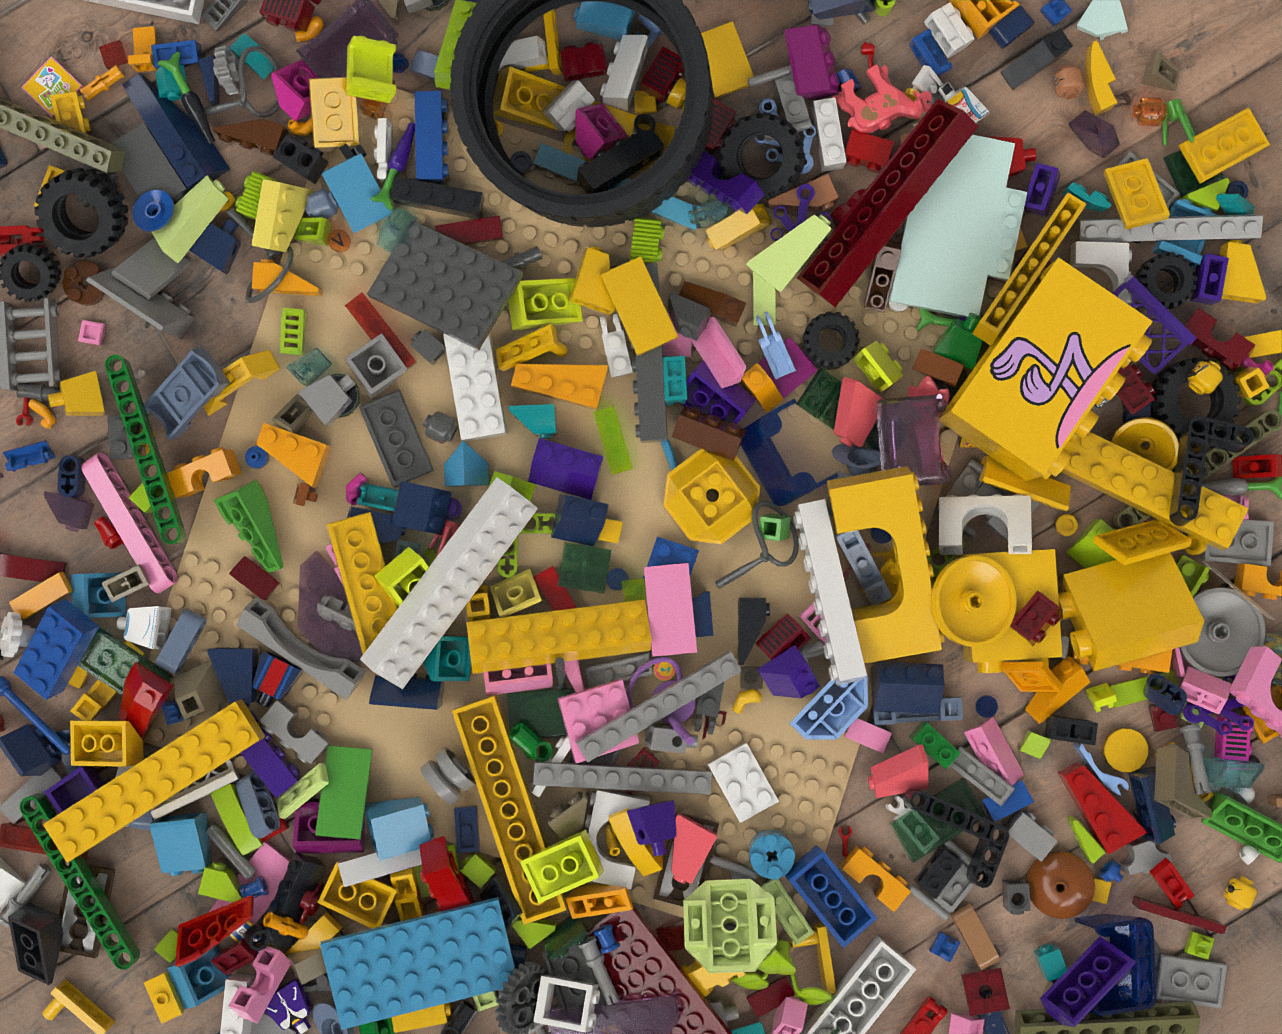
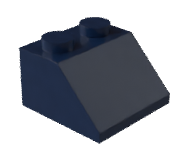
M401 481L391 524L442 535L452 492Z
M560 494L551 538L594 547L604 527L609 504Z
M26 724L0 737V748L20 776H42L62 760L58 754V748L33 724Z

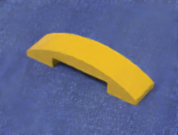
M126 641L113 657L114 660L91 689L82 695L70 712L81 720L93 721L120 691L134 663H140L145 653L130 641Z

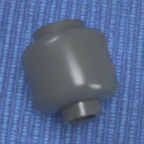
M440 411L435 412L432 416L428 415L423 423V426L426 427L425 435L440 444H444L447 441L450 442L458 428L455 425L454 418Z

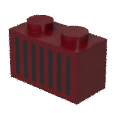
M264 0L259 13L272 26L278 27L280 24L294 32H297V30L306 32L315 7L308 0Z
M662 46L641 81L640 91L648 93L650 97L653 96L657 101L663 103L665 98L669 97L676 80H679L685 74V68L680 56Z
M713 99V119L705 147L712 155L716 149L719 151V147H722V138L729 131L728 128L732 124L737 123V120H735L736 111L716 99Z
M787 613L768 632L763 634L755 644L772 660L794 645L798 650L801 649L811 637Z

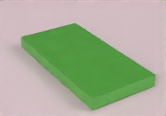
M328 746L325 765L329 783L321 790L316 836L361 840L373 754L372 749Z

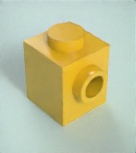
M1247 367L1235 374V379L1232 380L1234 385L1239 384L1240 391H1237L1239 397L1252 398L1269 388L1265 374L1257 367Z

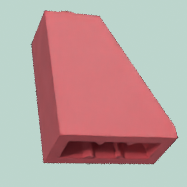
M844 377L842 380L834 434L841 438L839 442L851 448L852 445L861 448L887 401L859 381Z
M923 744L870 767L871 776L867 777L869 789L874 790L876 798L906 793L910 789H928V760Z
M677 811L675 815L676 837L673 839L671 873L674 874L673 878L678 882L692 884L718 836L716 832Z

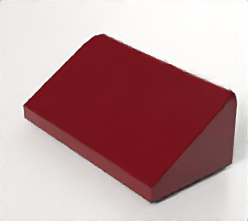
M244 556L229 572L233 578L262 600H267L280 584L278 580L247 556Z

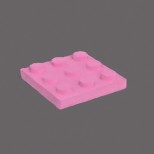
M622 679L557 698L574 762L586 761L576 744L577 740L630 710ZM637 734L601 755L638 744Z

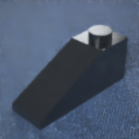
M1060 28L1001 71V75L1010 88L1014 90L1066 55L1073 45Z
M738 598V665H744L766 621V616H770V603H766V598Z

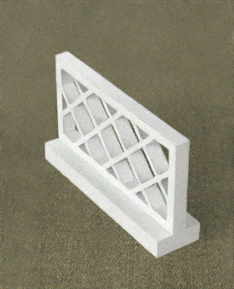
M231 759L226 762L228 770L221 773L213 770L207 774L205 781L201 783L194 782L195 786L191 788L189 786L186 787L183 792L175 794V796L152 809L151 814L154 820L164 817L229 783L239 780L240 776L235 770ZM211 773L217 774V775H215V776L209 778L210 775H211Z

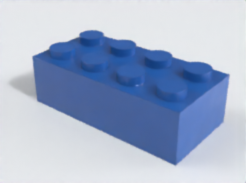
M67 599L48 606L13 673L45 700L62 693L97 632L99 625Z
M817 845L794 863L791 870L784 875L843 948L878 919L825 852Z

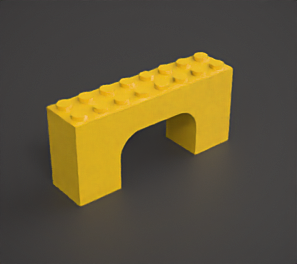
M908 466L828 480L827 486L837 534L867 528H880L892 536L899 577V587L896 594L885 603L851 609L864 663L942 650L941 642H945L944 634L937 626L932 614L931 594L933 582L930 578L934 577L932 565L929 563V559L926 558V556L930 555L928 542L923 537V534H926V526L922 516L919 515L923 508L921 499L915 492V490L919 489V484L914 471L911 472Z

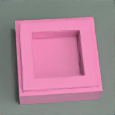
M82 320L78 341L102 346L106 325Z

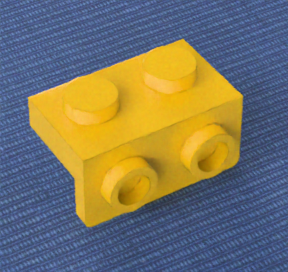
M78 91L50 95L56 121L84 133L91 131L88 117H83L82 109H86L83 95L79 96Z

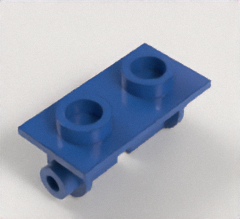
M46 440L3 452L8 461L5 463L6 470H11L12 472L25 468L27 465L48 463V460L55 458Z

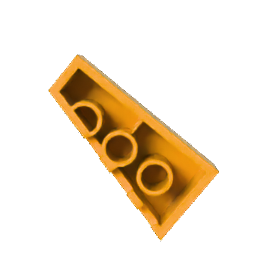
M516 364L511 386L517 390L598 411L609 366Z
M1070 640L1068 655L1074 658L1075 662L1088 665V657L1078 658ZM1172 650L1119 664L1118 669L1132 671V667L1140 668L1141 673L1154 674V671L1169 673Z

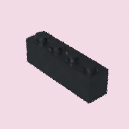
M396 176L391 194L392 201L398 205L474 219H481L485 200L482 192Z

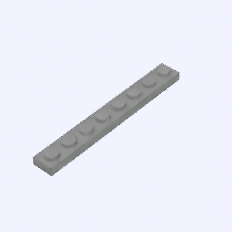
M1263 215L1172 216L1166 220L1125 230L1121 218L1080 219L1078 241L1121 242L1261 238Z
M728 651L577 740L576 744L588 763L741 672V669L732 652Z
M534 761L533 785L710 794L712 772L707 770Z

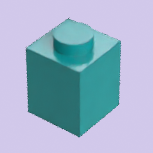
M179 65L180 71L186 80L184 65ZM160 66L155 71L159 97L168 98L171 101L181 99L183 94L173 74L168 69Z
M1051 943L1039 946V949L1033 952L1042 976L1048 982L1060 978L1067 971L1060 949Z

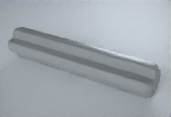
M213 824L207 829L206 833L244 878H251L256 873V869L241 854L220 827Z

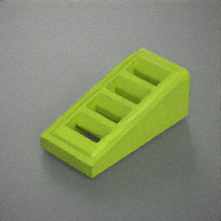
M282 308L280 353L303 356L307 312L305 310ZM290 316H297L299 321L289 320ZM289 325L298 326V330H296V329H288V326H289ZM287 335H298V339L287 338ZM295 343L298 346L297 348L286 347V344Z
M1069 816L1067 818L1068 823L1085 858L1090 863H1095L1105 854V850L1075 817Z

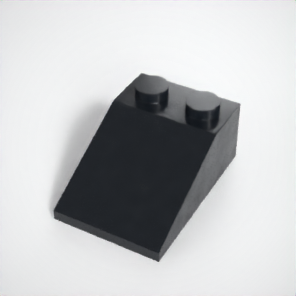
M29 902L8 916L18 971L50 985L53 983L64 935L62 919L60 915Z

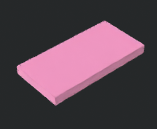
M689 564L644 567L649 626L652 639V656L697 652Z
M265 841L263 843L264 846L260 847L249 860L256 869V873L249 879L244 878L241 873L237 876L241 885L252 883L260 876L265 879L268 885L269 894L254 898L253 917L250 919L254 925L260 920L269 908L270 903L274 900L279 883L283 880L288 863L290 862L288 857L268 841ZM218 899L209 912L232 902Z

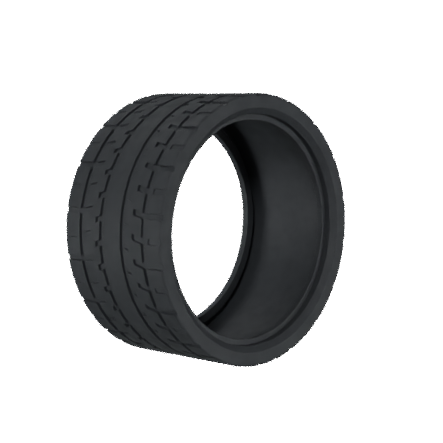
M479 0L472 10L471 17L468 16L455 47V59L452 60L450 74V97L453 102L454 120L458 126L457 130L463 145L467 147L466 151L475 165L479 167L481 173L497 189L542 217L544 216L549 220L577 227H584V225H587V227H604L606 225L625 223V220L629 219V221H632L636 217L644 216L645 213L661 206L665 199H670L678 191V188L684 185L692 174L691 170L696 168L706 147L710 134L709 129H711L714 101L710 66L704 40L699 27L695 26L694 17L682 0ZM599 1L613 3L631 9L654 23L668 37L679 54L686 75V97L679 126L669 146L660 158L648 170L627 184L593 194H568L546 189L527 180L516 169L499 139L493 112L494 86L499 67L516 37L529 24L545 13L558 7L578 2Z

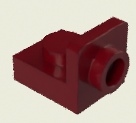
M1155 704L1148 705L1155 732L1178 728L1176 715L1166 713Z

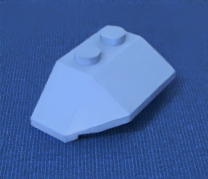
M868 675L861 681L837 686L835 681L830 680L789 724L805 740H837L868 707Z

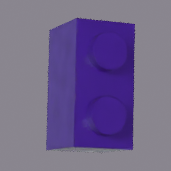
M1036 163L1027 190L1024 206L1026 212L1048 216L1061 176L1058 168Z
M1212 254L1203 255L1200 265L1196 266L1195 276H1197V281L1193 282V284L1197 286L1192 291L1193 295L1190 301L1213 305L1221 301L1228 257Z

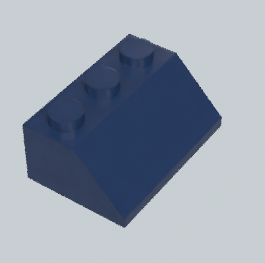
M879 661L871 668L873 712L939 713L945 687L943 664Z
M414 673L405 687L401 689L377 674L374 678L369 704L437 710L443 703L444 681H431L428 674H426V678L417 677V673Z
M1153 766L1128 772L1139 824L1147 832L1142 837L1157 845L1175 835L1176 821L1174 816L1171 815L1169 807L1154 800L1156 767Z

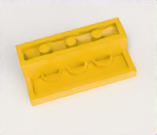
M983 456L980 464L984 467L978 481L1014 494L1031 496L1033 501L1061 511H1068L1070 485L1051 478L1044 479L1043 477L1025 481L992 457Z

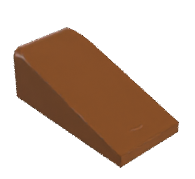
M920 349L912 369L953 387L956 385L964 365Z

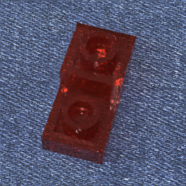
M684 924L657 929L658 938L668 951H677L685 948Z

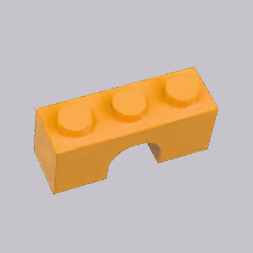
M215 448L206 457L205 455H200L192 458V463H181L174 466V470L168 472L167 476L175 498H187L205 490L202 483V476L205 471L210 474L212 482H224L241 475L242 473L233 449Z
M1237 564L1234 585L1247 596L1255 597V593L1263 594L1264 599L1277 600V596L1282 597V570L1280 571L1278 582L1275 585H1271L1266 577L1267 567Z
M856 845L840 864L841 868L858 883H861L868 875L874 874L879 876L880 886L874 894L882 903L895 912L911 892L907 887L909 883L899 874L896 877L890 873L891 868L882 860L879 863L872 858L874 854L864 846L861 849Z

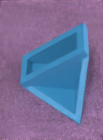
M465 441L460 443L444 464L445 487L489 485V463Z

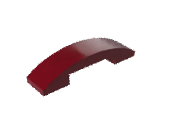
M0 553V576L44 582L59 572H64L65 574L66 563Z

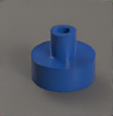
M254 446L247 450L245 461L250 467L260 469L267 465L269 455L261 447Z
M1110 859L1100 869L1099 876L1106 882L1114 879L1118 883L1123 878V875L1119 873L1121 865L1116 860Z

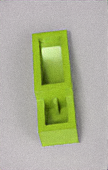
M229 783L211 792L210 794L219 815L241 854L245 856L264 846L262 840L254 837L250 831L236 785Z

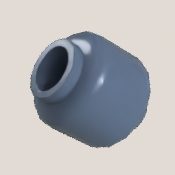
M322 188L307 196L305 210L310 218L323 217L328 219L337 214L339 205L332 192Z

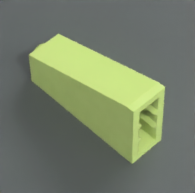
M206 175L174 205V212L170 221L163 228L151 231L162 251L175 262L179 263L227 202L228 197L224 193L226 188L219 180L213 181Z
M814 214L753 257L746 265L782 293L832 230L829 226L831 222L822 215L817 217Z

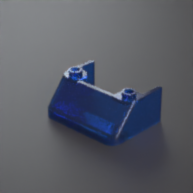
M795 398L744 427L746 432L741 444V448L772 503L778 506H786L826 484L828 480L838 477L837 473H834L816 483L813 476L807 472H800L792 476L770 437L776 435L782 427L778 414L794 406L796 403Z
M1111 914L1075 917L1076 923L1094 928L1096 933L1102 937H1110L1112 945L1136 962L1090 1012L1098 1016L1152 1008L1157 999L1154 928L1152 922L1143 917Z

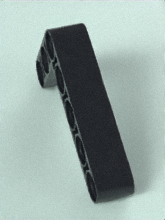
M1202 416L1193 417L1182 427L1169 518L1174 525L1184 526L1197 517L1207 446L1230 452H1240L1253 442L1254 434L1252 430L1245 426ZM1192 426L1196 427L1198 432L1194 431ZM1214 431L1218 432L1220 437H1217ZM1237 436L1242 440V443L1238 441ZM1189 447H1192L1195 453L1191 452ZM1186 467L1192 471L1193 475L1187 472ZM1183 488L1189 492L1190 496L1184 493ZM1180 510L1186 513L1187 518L1181 514Z
M915 789L908 790L903 798L906 807L979 838L966 876L973 885L981 888L989 887L994 880L1010 835L1007 828L926 792ZM918 794L920 802L915 806L913 798ZM938 803L940 806L939 812L934 814L933 807ZM958 812L959 820L954 823L953 815ZM978 820L979 828L974 831L973 824ZM998 829L999 835L997 839L994 840L993 832L994 830ZM990 850L991 857L986 861L985 853ZM982 871L983 878L977 881V874Z

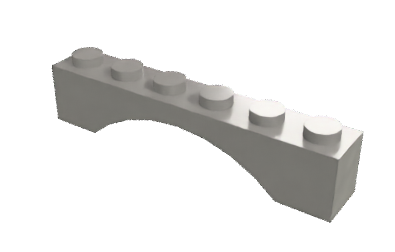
M255 597L243 609L237 623L238 627L339 696L347 700L358 687L366 672L349 659L328 656L304 644L284 625L275 609L261 599Z

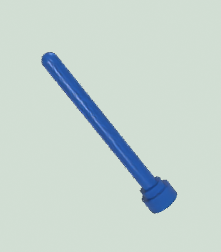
M1 676L0 696H5L63 754H70L71 747L11 690L10 682L4 676Z

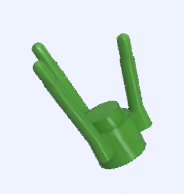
M1181 99L1165 103L1163 105L1165 111L1160 112L1163 145H1167L1168 118L1170 122L1180 119L1191 143L1194 142L1193 137L1196 136V132L1186 115Z

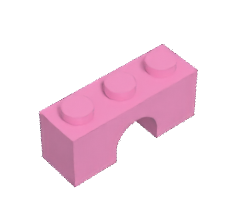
M268 946L259 951L252 964L256 969L254 983L250 988L240 985L228 1005L239 1017L258 1024L291 965L289 959L282 951Z

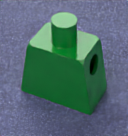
M969 313L966 321L955 318L936 342L934 354L964 365V367L973 370L983 340L972 333L980 322L981 317L977 314Z

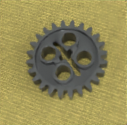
M526 961L525 965L519 964V969H513V975H507L508 982H503L504 990L499 991L501 999L496 1001L500 1006L495 1010V1012L499 1013L496 1020L499 1021L498 1026L502 1028L503 1032L508 1034H528L529 1028L534 1029V1016L541 976L549 974L548 971H545V967L535 962L530 963Z

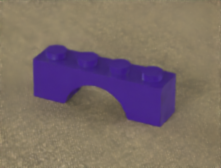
M704 151L696 168L691 170L692 174L688 178V181L694 187L699 185L706 194L710 195L712 193L719 202H727L734 211L740 210L745 214H748L765 195L756 181L742 173L728 180H720L723 172L722 168L719 167V163L713 156Z

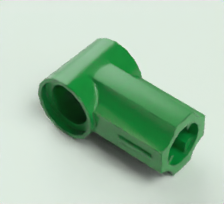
M518 723L511 729L509 739L524 751L528 759L545 762L551 758L552 746L548 742L542 741L523 723Z

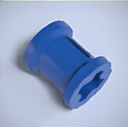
M262 876L257 877V880L252 883L242 884L239 887L242 898L250 895L256 898L260 895L269 894L268 885Z
M612 924L601 926L593 931L600 941L602 954L620 947L619 942H616L613 935Z

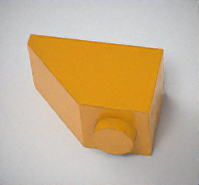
M758 363L744 373L741 383L757 399V403L766 414L784 400L771 378Z

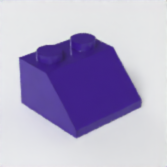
M795 645L757 669L773 696L802 699L820 687L808 663Z

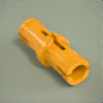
M114 65V67L101 76L99 74L96 75V79L81 88L80 91L90 101L102 91H108L112 84L125 76L119 67Z
M272 912L267 913L264 917V926L278 930L281 935H291L299 940H303L308 934L307 926L293 922V919L290 917L283 918Z

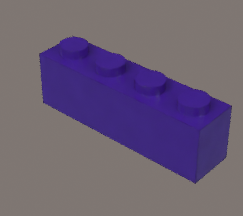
M250 711L256 722H258V717ZM261 728L266 737L241 752V755L277 798L301 779L299 775L300 770L294 763H289L285 758L287 756L285 751L280 746H276L271 740L273 739L272 735Z

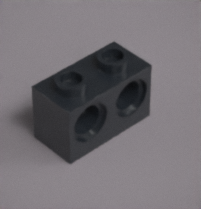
M286 135L273 158L316 184L321 173L329 163L322 157L324 153L314 146L311 149L307 148V142L298 136L293 139Z
M1050 715L1046 719L1044 736L1052 740L1095 745L1098 723L1090 720Z
M940 845L914 881L937 899L963 863Z

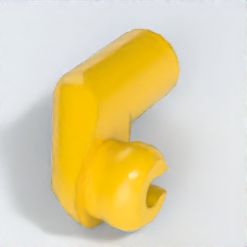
M753 688L741 691L731 710L741 714L746 704L759 703L762 700V693Z
M607 824L605 827L606 845L610 855L617 856L621 850L611 824Z

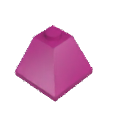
M300 60L273 72L271 75L279 106L294 121L311 113L309 78H320Z
M603 103L578 108L575 111L576 143L583 155L589 160L595 159L604 150H610L619 140H626L629 137Z

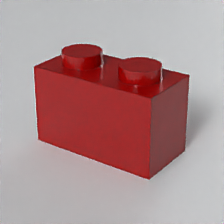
M852 129L844 150L846 163L855 167L859 165L865 166L867 170L879 173L889 160L894 141Z

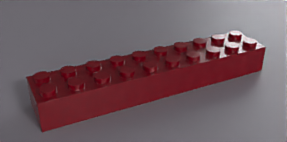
M937 99L797 279L833 307H836L979 126L965 111Z

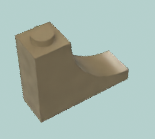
M1168 744L1164 748H1157L1154 800L1190 819L1211 818L1212 809L1205 805L1199 795L1196 794L1190 772L1189 753L1175 744Z

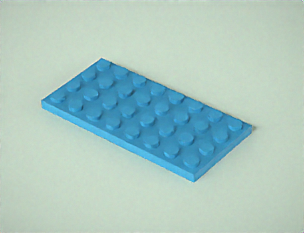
M498 897L320 942L341 1030L504 989L502 983L508 982L507 975H513V969L515 968Z

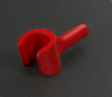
M864 42L861 48V55H868V67L871 68L874 66L873 55L875 46L872 43Z
M24 398L22 415L16 418L18 426H22L23 418H26V426H30L33 423V417L29 414L28 406L30 398Z
M840 826L838 828V835L842 837V855L847 857L848 838L852 834V829L848 826V834L844 836L841 833L842 828Z

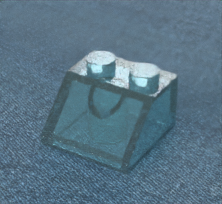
M1203 757L1211 791H1220L1221 787H1225L1227 791L1240 792V788H1250L1265 764L1251 761Z

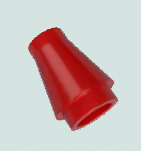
M105 516L98 518L94 522L106 547L115 549L123 543L116 528Z

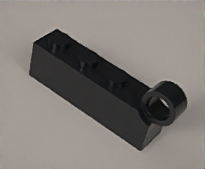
M648 114L638 115L634 120L631 137L626 140H619L610 150H604L594 160L586 161L580 165L577 181L587 194L607 191L660 158L663 154L664 143L654 132L656 122L652 116ZM647 124L650 129L642 130L638 125Z
M295 852L292 860L288 863L283 880L279 883L276 896L269 905L268 913L272 912L283 918L290 917L293 919V922L300 924V918L304 912V908L300 907L301 900L307 890L313 892L316 889L326 866L317 857ZM262 922L261 925L255 924L249 927L245 932L244 939L252 950L261 951L269 943L290 948L294 937L291 935H281L278 930L265 927ZM262 933V937L258 941L253 942L254 937Z

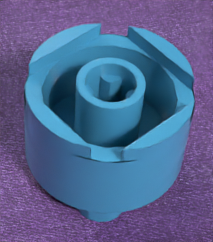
M777 830L761 831L752 838L749 844L748 853L751 865L762 877L776 880L791 870L795 860V853L789 839L782 832ZM775 850L776 856L768 858L767 852Z

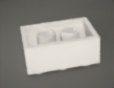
M623 35L621 42L617 41L614 49L616 58L614 63L610 62L607 70L609 79L607 83H603L600 95L603 96V104L625 111L629 110L648 51L647 35Z

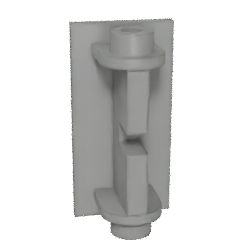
M324 595L321 604H317L319 615L328 621L333 619L339 622V625L344 629L356 630L349 605L347 604L343 611L341 610L344 604L343 601L331 595L328 597Z

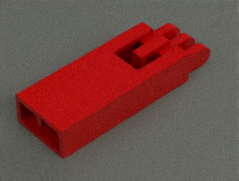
M27 225L0 226V257L5 256V253L24 243L32 245L36 242H44L43 236H36V234H42L44 232L41 227L31 228ZM22 235V239L14 238V244H11V236Z

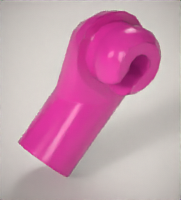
M1250 357L1242 365L1245 369L1247 367H1257L1263 371L1265 376L1269 375L1274 369L1271 361L1266 360L1264 363H1255Z
M361 472L346 485V500L351 505H357V500L361 497L360 487L368 481Z

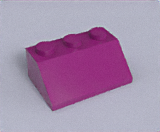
M818 25L784 30L797 95L816 101L840 93L838 88L840 81L837 73H835V57L830 49L831 37L829 32Z
M305 802L295 811L292 846L297 853H364L365 821L363 822L361 840L316 836L320 802Z

